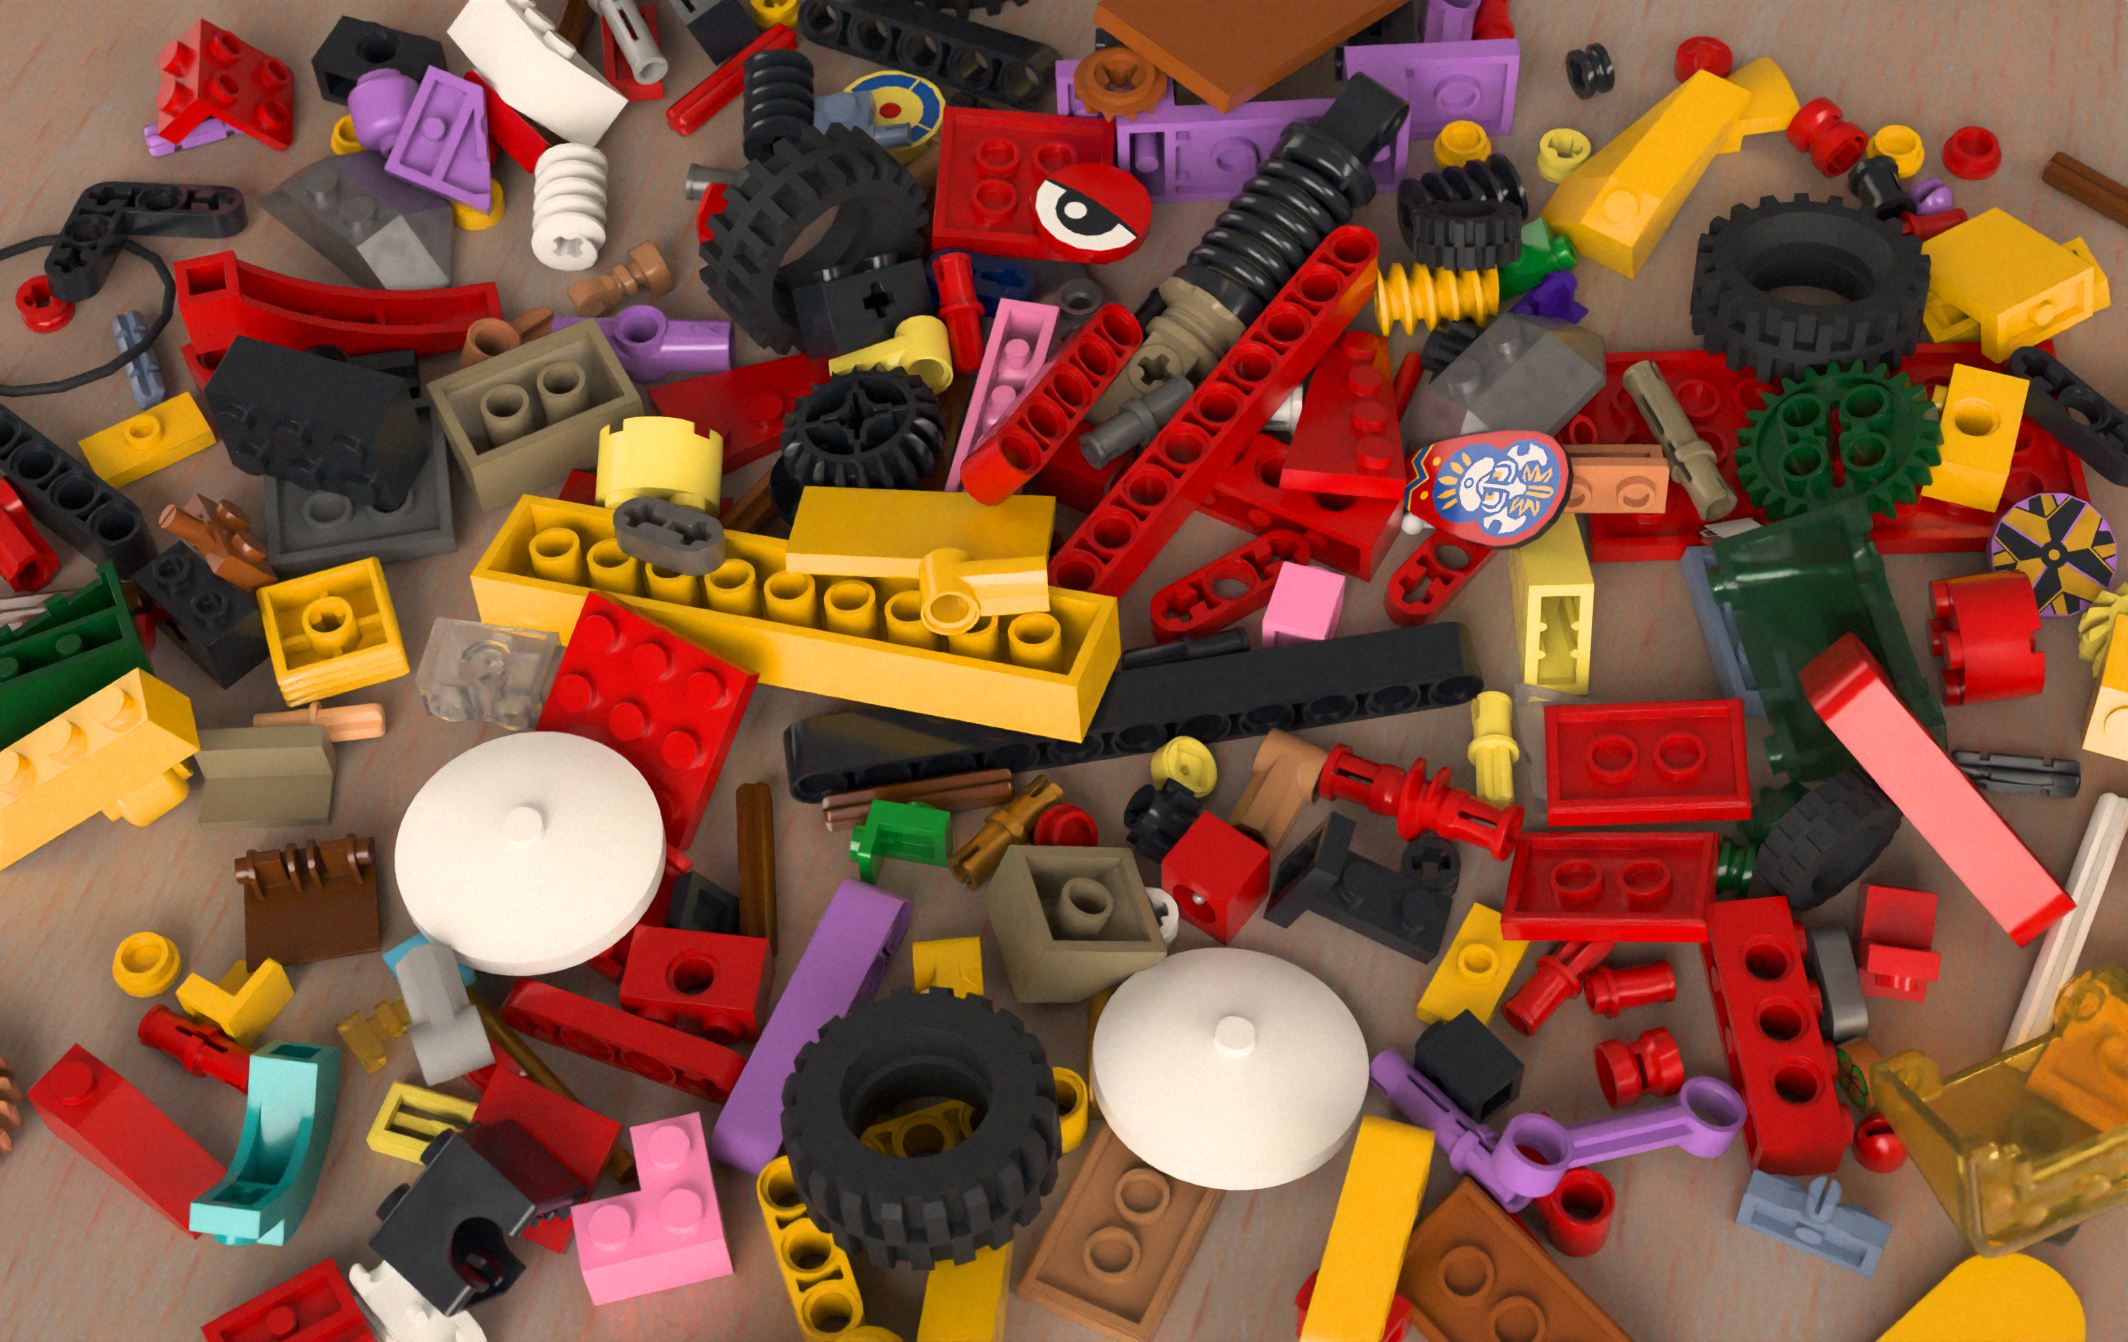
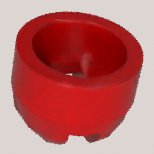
M1878 1111L1869 1114L1861 1120L1855 1130L1852 1143L1854 1157L1864 1168L1875 1173L1885 1174L1898 1170L1906 1162L1912 1147V1136L1909 1127L1895 1113ZM1867 1132H1885V1133H1887V1134H1876V1135H1872V1136L1867 1137Z

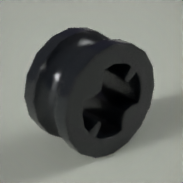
M1593 43L1588 45L1585 53L1580 49L1568 52L1566 55L1567 76L1573 91L1580 99L1593 97L1595 90L1600 93H1606L1613 89L1615 77L1612 61L1608 52L1601 44Z
M1436 837L1419 838L1411 842L1404 850L1400 874L1451 898L1456 892L1459 883L1460 855L1455 847L1444 839ZM1424 863L1438 864L1437 879L1422 877Z

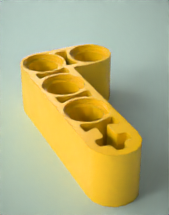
M1367 1113L1364 1114L1300 1342H1382L1412 1226L1417 1224L1431 1168L1436 1131Z

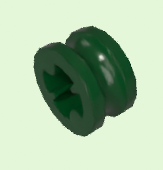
M1723 835L1715 894L1721 895V892L1730 889L1736 893L1737 899L1745 900L1753 872L1757 841L1748 840L1745 845H1737L1733 842L1732 836Z

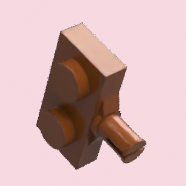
M196 492L183 510L175 504H170L161 513L159 518L160 528L187 540L190 546L198 549L206 558L214 574L256 595V591L259 588L277 583L278 578L266 558L268 550L255 538L249 527L252 522L251 518L234 503L221 499L217 504Z

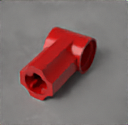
M0 477V575L15 593L29 591L34 594L52 583V577L61 564L55 552L32 525V520L15 491L3 477Z
M1546 1111L1536 1113L1551 1118ZM1515 1145L1518 1151L1530 1161L1540 1165H1550L1547 1159L1535 1149L1524 1145ZM1586 1165L1567 1169L1552 1193L1543 1197H1534L1531 1200L1545 1220V1234L1550 1244L1558 1252L1570 1257L1583 1258L1595 1254L1604 1246L1614 1212L1615 1192L1610 1182L1602 1174L1588 1169ZM1572 1206L1583 1207L1589 1210L1595 1217L1588 1220L1576 1219L1570 1216L1564 1209Z

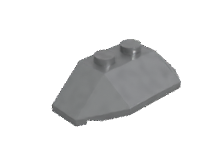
M368 150L325 157L302 168L259 199L260 205L265 211L364 289L426 290L452 288L451 265L454 218L452 206L436 194L387 175L384 167L388 158L383 157L381 151Z
M1504 312L1424 389L1405 457L1437 442L1474 434L1504 430L1538 431L1553 437L1606 385V342L1604 336L1557 317Z

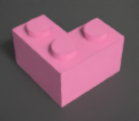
M699 1112L630 1127L641 1191L571 1207L581 1272L594 1306L734 1273L709 1147Z

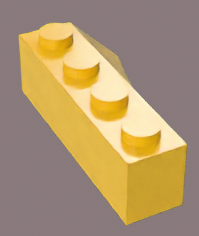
M137 667L0 752V871L200 751L190 698Z

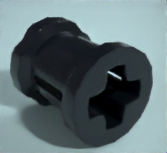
M1878 155L1861 161L1848 174V187L1851 193L1856 197H1860L1863 204L1876 207L1875 218L1883 222L1893 217L1899 219L1902 212H1912L1916 215L1918 206L1913 195L1905 192L1898 180L1899 167L1895 159L1890 156Z

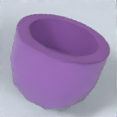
M1935 177L1920 179L1908 191V193L1913 195L1918 206L1915 216L1952 210V190L1942 184L1940 179ZM1920 199H1925V200L1922 202V204L1918 201V200H1920Z

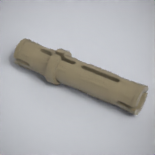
M1644 360L1632 365L1623 374L1621 383L1634 400L1656 441L1662 444L1664 455L1669 461V474L1674 482L1685 487L1702 520L1706 518L1708 521L1721 519L1734 509L1737 498L1727 483H1725L1715 465L1717 456L1708 442L1701 441L1697 436L1689 419L1666 384L1656 362L1650 364L1649 360Z

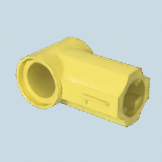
M920 315L910 317L896 328L894 338L829 360L830 376L832 371L839 376L849 374L855 364L862 371H870L876 363L881 362L888 372L902 365L910 376L920 374L923 382L928 385V388H932L934 395L945 391L953 379L947 327L941 320L933 316Z

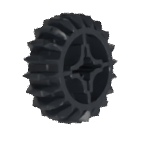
M881 362L876 363L870 371H862L857 364L854 365L851 373L839 376L832 371L831 381L824 385L810 383V396L794 398V410L783 416L784 431L779 434L781 439L780 448L785 459L784 464L791 479H794L795 484L798 485L802 492L804 486L918 491L919 477L935 476V462L945 458L944 441L948 439L946 434L947 424L939 398L934 395L932 388H928V385L923 382L920 374L910 376L902 365L888 372Z

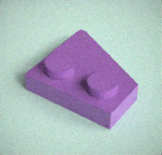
M429 65L384 167L387 175L490 216L493 210L486 93L483 87Z

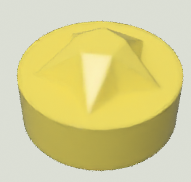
M1176 737L1158 748L1152 757L1151 774L1156 787L1160 790L1167 778H1172L1194 791L1193 796L1195 798L1201 799L1209 794L1216 785L1217 767L1215 760L1207 747L1192 737Z

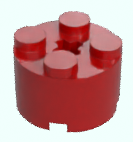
M2020 569L2001 570L1929 581V601L1934 618L1926 620V638L1931 657L1944 656L1947 669L1939 671V686L1945 708L2026 698L2042 694L2045 682L2044 651L2035 652L2034 632L2042 629L2034 591L2025 571L2020 572Z

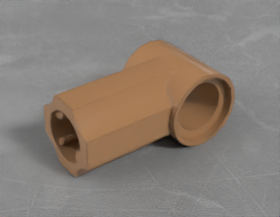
M1278 728L1270 730L1255 758L1251 775L1252 780L1226 823L1270 850V858H1276L1305 805L1314 806L1321 797L1319 794L1320 777L1331 751Z

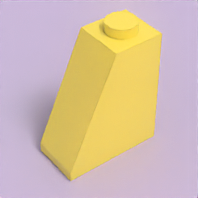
M1562 513L1558 521L1541 538L1519 549H1509L1508 568L1524 696L1588 694L1594 581L1575 513Z

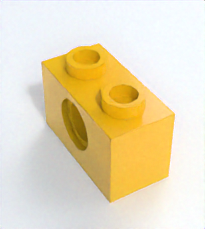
M1955 363L1948 387L1936 385L1931 400L1936 405L1944 444L1939 446L1942 463L1941 465L1930 467L1933 483L1931 486L1922 487V496L1996 513L2009 475L2030 380Z

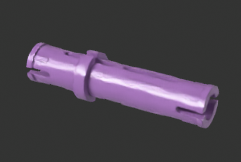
M1389 1048L1384 1050L1371 1062L1368 1083L1396 1105L1417 1127L1436 1131L1434 1142L1450 1157V1166L1462 1177L1471 1176L1509 1213L1520 1211L1530 1203L1534 1197L1515 1193L1507 1188L1496 1176L1492 1168L1491 1156L1500 1139V1135L1489 1125H1478L1472 1118L1467 1116L1445 1093L1426 1076L1422 1075L1398 1049Z

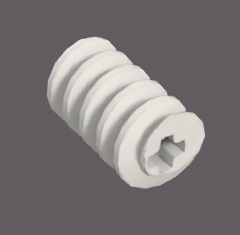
M573 142L554 146L546 150L538 158L535 167L536 182L534 185V217L532 220L534 232L531 244L533 253L539 261L553 269L581 271L593 267L598 259V250L603 247L606 240L604 226L607 222L605 212L607 197L605 192L608 188L606 177L608 162L606 156L599 149L588 144Z

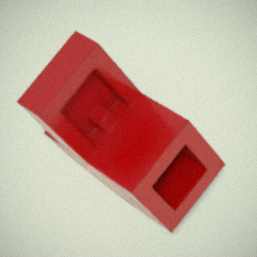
M1860 881L1853 937V957L1863 995L1925 1003L1927 980L1938 981L1941 953L1931 949L1938 899L1937 893L1923 889Z

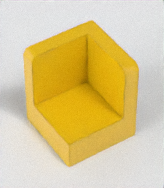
M267 958L256 972L250 973L246 970V960L237 961L217 986L192 972L175 992L189 1020L200 1025L207 1023L215 1024L223 1028L228 1039L248 1049L295 995L282 965L271 958Z

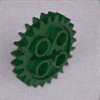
M1857 359L1849 372H1841L1837 361H1830L1827 374L1818 376L1810 366L1806 367L1804 371L1805 382L1796 384L1791 379L1784 377L1781 379L1785 393L1777 396L1764 392L1761 394L1765 411L1748 410L1746 412L1750 428L1737 430L1736 435L1741 448L1733 451L1738 466L1736 471L1743 492L1748 493L1754 510L1764 508L1769 521L1774 523L1784 517L1788 531L1791 533L1797 531L1805 522H1809L1813 537H1819L1827 524H1835L1840 537H1843L1848 532L1849 523L1858 520L1867 531L1872 530L1873 514L1881 512L1893 520L1897 518L1894 502L1901 500L1906 503L1915 504L1918 499L1914 485L1931 486L1933 479L1930 467L1938 466L1942 463L1939 446L1944 444V437L1935 402L1928 401L1925 387L1922 384L1914 387L1911 386L1907 372L1903 371L1890 378L1887 364L1883 362L1870 374L1865 372L1862 359ZM1839 407V421L1843 431L1839 436V446L1844 465V485L1840 488H1837L1838 477L1833 463L1837 458V448L1832 429V411Z

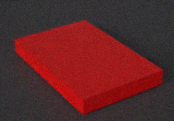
M1743 698L1544 706L1548 827L1751 820V794Z
M1520 832L1515 847L1500 921L1503 940L1708 943L1721 853L1719 832Z

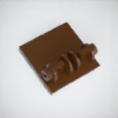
M349 833L343 839L319 842L320 846L317 845L315 839L306 841V848L298 849L296 843L293 842L287 843L286 851L283 852L280 849L263 852L249 849L246 852V857L235 858L234 867L237 882L239 885L244 884L246 970L248 973L256 972L267 958L277 961L282 967L382 951L374 837L357 839L355 833Z

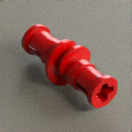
M1338 743L1330 752L1320 777L1319 794L1321 798L1335 801L1339 797L1368 807L1370 812L1383 817H1396L1400 838L1409 843L1423 838L1429 830H1433L1438 836L1448 840H1461L1490 850L1493 859L1505 862L1515 849L1524 821V807L1522 805L1510 803L1505 807L1476 797L1469 790L1460 787H1450L1452 769L1448 766L1441 767L1432 781L1427 780V760L1422 757H1418L1407 772L1404 768L1391 763L1381 764L1353 754L1351 746ZM1350 775L1372 783V785L1369 786L1364 783L1349 779L1348 777ZM1473 818L1496 826V829L1469 821V819Z

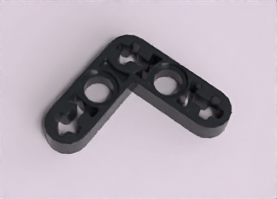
M109 181L88 187L80 195L44 264L52 296L60 301L76 302L96 295L103 288L129 235L222 239L237 235L248 225L244 197L234 187L217 185Z
M2032 346L2016 349L1999 373L2030 380L2023 412L2105 479L2115 485L2128 487V457L2124 455H2128V414L2125 415L2046 351ZM2054 394L2057 397L2056 400H2054L2050 395ZM2065 408L2078 410L2089 419L2091 425H2083L2069 416ZM2100 433H2102L2104 436H2106V438H2105V439L2101 438V437L2099 436Z

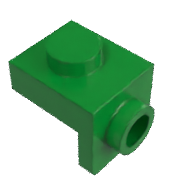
M1543 217L1522 226L1520 260L1511 262V265L1505 267L1497 265L1500 303L1542 284L1543 277L1550 271L1558 272L1561 269H1565L1574 275L1573 267L1579 265V259L1571 240L1565 233L1557 236Z
M873 799L866 823H856L850 843V860L858 862L861 881L877 885L884 857L948 868L947 859L951 856L954 847L950 811L938 810L936 807L924 802L902 804Z

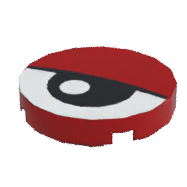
M1085 162L1068 165L1049 175L1038 189L1035 208L1036 227L1040 238L1055 253L1082 263H1091L1092 258L1100 259L1107 257L1106 263L1120 261L1140 249L1149 236L1153 204L1146 187L1131 173L1109 164Z

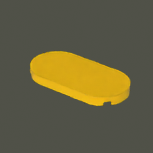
M1995 1251L1979 1254L1962 1262L1876 1342H2085L2086 1322L2082 1305L2074 1290L2053 1268L2024 1254Z

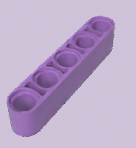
M846 877L841 882L717 1120L709 1147V1154L713 1160L759 1177L760 1172L768 1163L787 1155L780 1121V1114L784 1110L781 1095L785 1079L792 1072H796L793 1061L804 1044L809 1040L816 1044L820 1041L818 1029L837 1014L842 1019L852 1012L851 1005L870 996L874 999L908 929L912 914L911 898L852 877Z

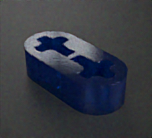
M955 248L938 250L925 261L924 271L931 300L936 304L940 305V297L932 262L934 259H939L941 255L956 252L966 253L971 257L975 293L977 294L978 302L982 303L985 308L983 316L995 318L1001 298L1034 303L1033 275L1026 266L1017 262Z

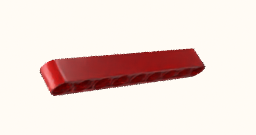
M1345 225L1336 228L1328 234L1052 558L1047 567L1048 586L1117 597L1118 603L1373 296L1376 290L1379 241L1373 232L1362 226Z

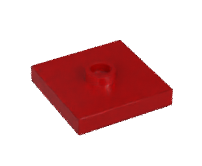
M500 1066L496 1067L469 1123L470 1125L479 1120L483 1125L505 1119L515 1120L587 1187L588 1192L578 1205L590 1202L626 1127L622 1123ZM572 1213L564 1222L557 1215L550 1222L544 1218L537 1227L528 1226L521 1236L558 1254L565 1255L575 1234Z

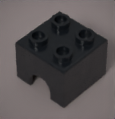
M505 1119L483 1125L477 1120L461 1132L456 1133L451 1128H447L432 1140L420 1157V1161L426 1166L424 1171L412 1186L408 1183H403L397 1187L377 1209L376 1216L382 1223L369 1238L368 1243L373 1250L446 1317H451L505 1295L526 1270V1266L508 1249L504 1241L503 1230L512 1238L517 1239L528 1226L537 1227L544 1218L550 1222L557 1215L564 1222L571 1214V1207L578 1205L582 1201L588 1189L515 1120Z

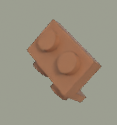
M1561 444L1570 455L1574 473L1570 499L1562 513H1665L1669 461L1667 458H1663L1662 444Z

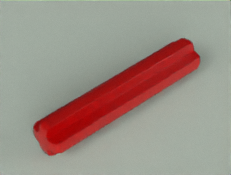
M782 22L775 23L666 110L667 124L671 130L676 131L681 137L689 136L743 92V63L750 55L761 50H795L797 48L795 32Z

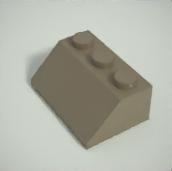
M594 316L425 384L460 470L483 513L518 500L523 494L530 495L566 480L572 469L585 472L597 467L599 435L602 428L610 424L611 434L623 431L624 419L645 417L641 397Z

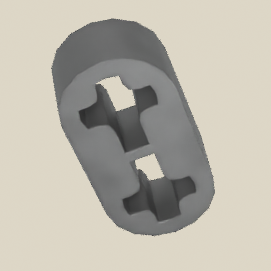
M649 496L635 497L627 500L618 506L613 514V524L618 546L623 553L630 557L689 576H700L714 572L724 564L727 558L723 526L718 519L710 515Z
M1843 925L1805 928L1807 957L1803 963L1807 980H1816L1820 989L1822 1017L1818 1021L1823 1041L1830 1040L1835 1047L1857 1036L1867 1039V1009L1846 930Z

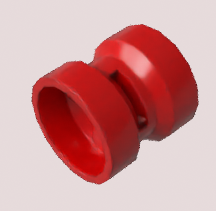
M1820 97L1806 104L1793 117L1787 128L1786 137L1799 152H1810L1813 165L1824 176L1833 178L1845 173L1855 165L1866 150L1869 139L1868 135L1856 123L1842 120V111L1833 101L1827 97Z
M1664 1026L1641 1032L1636 1041L1625 1043L1619 1038L1597 1043L1594 1046V1063L1599 1085L1605 1100L1613 1110L1634 1106L1638 1103L1641 1096L1653 1094L1659 1099L1677 1095L1684 1084V1072L1678 1048L1669 1030Z

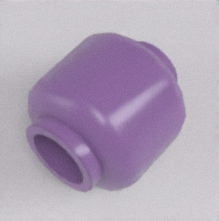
M389 68L368 72L358 79L357 86L349 94L347 104L356 138L363 148L381 151L383 157L389 158L419 89L414 79L402 75L396 69Z

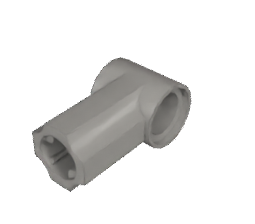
M427 943L408 950L406 956L394 966L399 978L398 983L406 1008L409 1010L414 1025L408 1028L428 1087L496 1063L476 1004L472 1006L470 1004L451 945L436 946L432 943Z

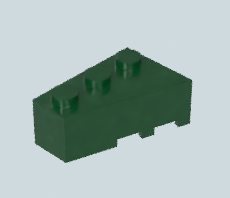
M112 559L94 569L98 577L97 579L67 598L58 591L42 601L46 611L14 631L7 624L0 627V752L137 667L156 677L135 610Z

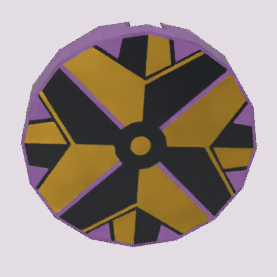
M2039 493L2012 505L1994 523L1986 543V561L1989 560L1990 572L2020 569V572L2025 571L2034 591L2040 619L2066 618L2090 608L2094 598L2099 596L2102 590L2108 591L2117 569V543L2107 520L2088 502L2066 493Z

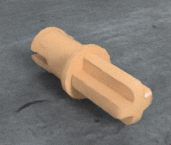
M315 701L310 704V708L285 712L255 713L253 717V727L325 725L331 742L381 737L385 734L386 730L385 713L382 704L379 703L323 709L321 703Z

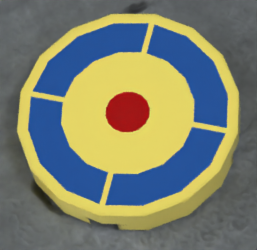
M899 70L879 71L860 77L843 91L849 93L872 90L876 105L875 122L877 126L910 123L913 139L912 147L885 149L901 165L914 161L927 150L928 140L932 137L937 136L941 138L945 100L938 87L925 78Z

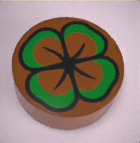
M1857 1036L1834 1047L1838 1064V1083L1854 1106L1865 1111L1890 1099L1892 1079L1889 1069L1878 1049L1870 1041Z

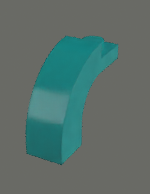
M275 1039L250 1055L247 1109L238 1149L224 1177L190 1203L189 1231L214 1234L215 1241L226 1245L261 1243L283 1246L292 1237L303 1220L314 1196L328 1150L338 1095L341 1047Z

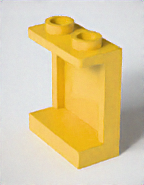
M1994 207L1922 244L1921 255H1930L1931 260L1928 292L1931 291L1981 324V354L1996 364L2010 358L2012 353L2020 347L2034 346L2093 316L2094 265L1998 207Z

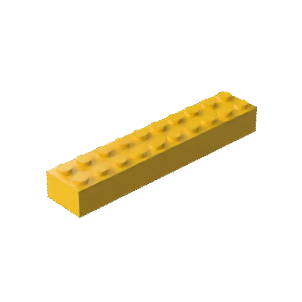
M528 494L522 495L470 575L483 629L486 632L567 647L589 591L603 590L760 673L758 683L1082 743L1121 656L1117 597L1048 586L1050 612L979 617L976 624L964 633L941 635L929 630L923 624L920 617L919 579L792 574L786 572L785 551L789 540L723 529L727 548V558L724 564L716 571L706 575H683L623 553L618 546L613 524L614 509Z

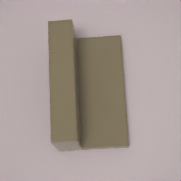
M325 725L196 729L201 750L196 752L194 756L205 778L199 824L202 829L331 825L338 757Z

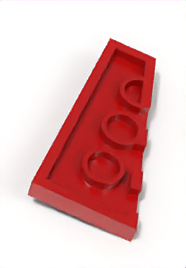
M1359 330L1347 333L1342 332L1316 364L1285 459L1278 489L1402 500L1407 477L1386 336L1372 335Z
M802 353L647 389L649 403L658 417H670L694 422V434L709 439L710 429L717 432L723 439V476L781 450L779 434L784 431L783 416L793 412L794 398L810 396V383L824 385L831 381L829 360L842 355L808 360L807 353Z

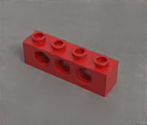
M1258 433L1195 509L1198 512L1258 537L1276 529L1295 531L1301 534L1309 543L1311 559L1370 583L1402 530L1405 492L1403 499L1398 500L1278 489L1290 445L1282 443L1273 435Z
M1786 896L1714 902L1709 942L1698 943L1730 1085L1741 1096L1747 1110V1118L1741 1128L1751 1175L1754 1169L1769 1175L1783 1174L1790 1177L1835 1173L1846 1145H1852L1853 1120L1847 1103H1838L1833 1085L1838 1076L1836 1052L1830 1040L1822 1041L1818 1021L1822 1017L1821 993L1816 980H1807L1803 961L1807 957V940L1804 926L1800 920L1792 921ZM1761 970L1770 974L1774 979H1761L1754 976L1750 971ZM1764 1031H1779L1790 1040L1779 1041L1772 1039ZM1790 1091L1796 1093L1803 1098L1805 1103L1788 1102L1778 1092Z

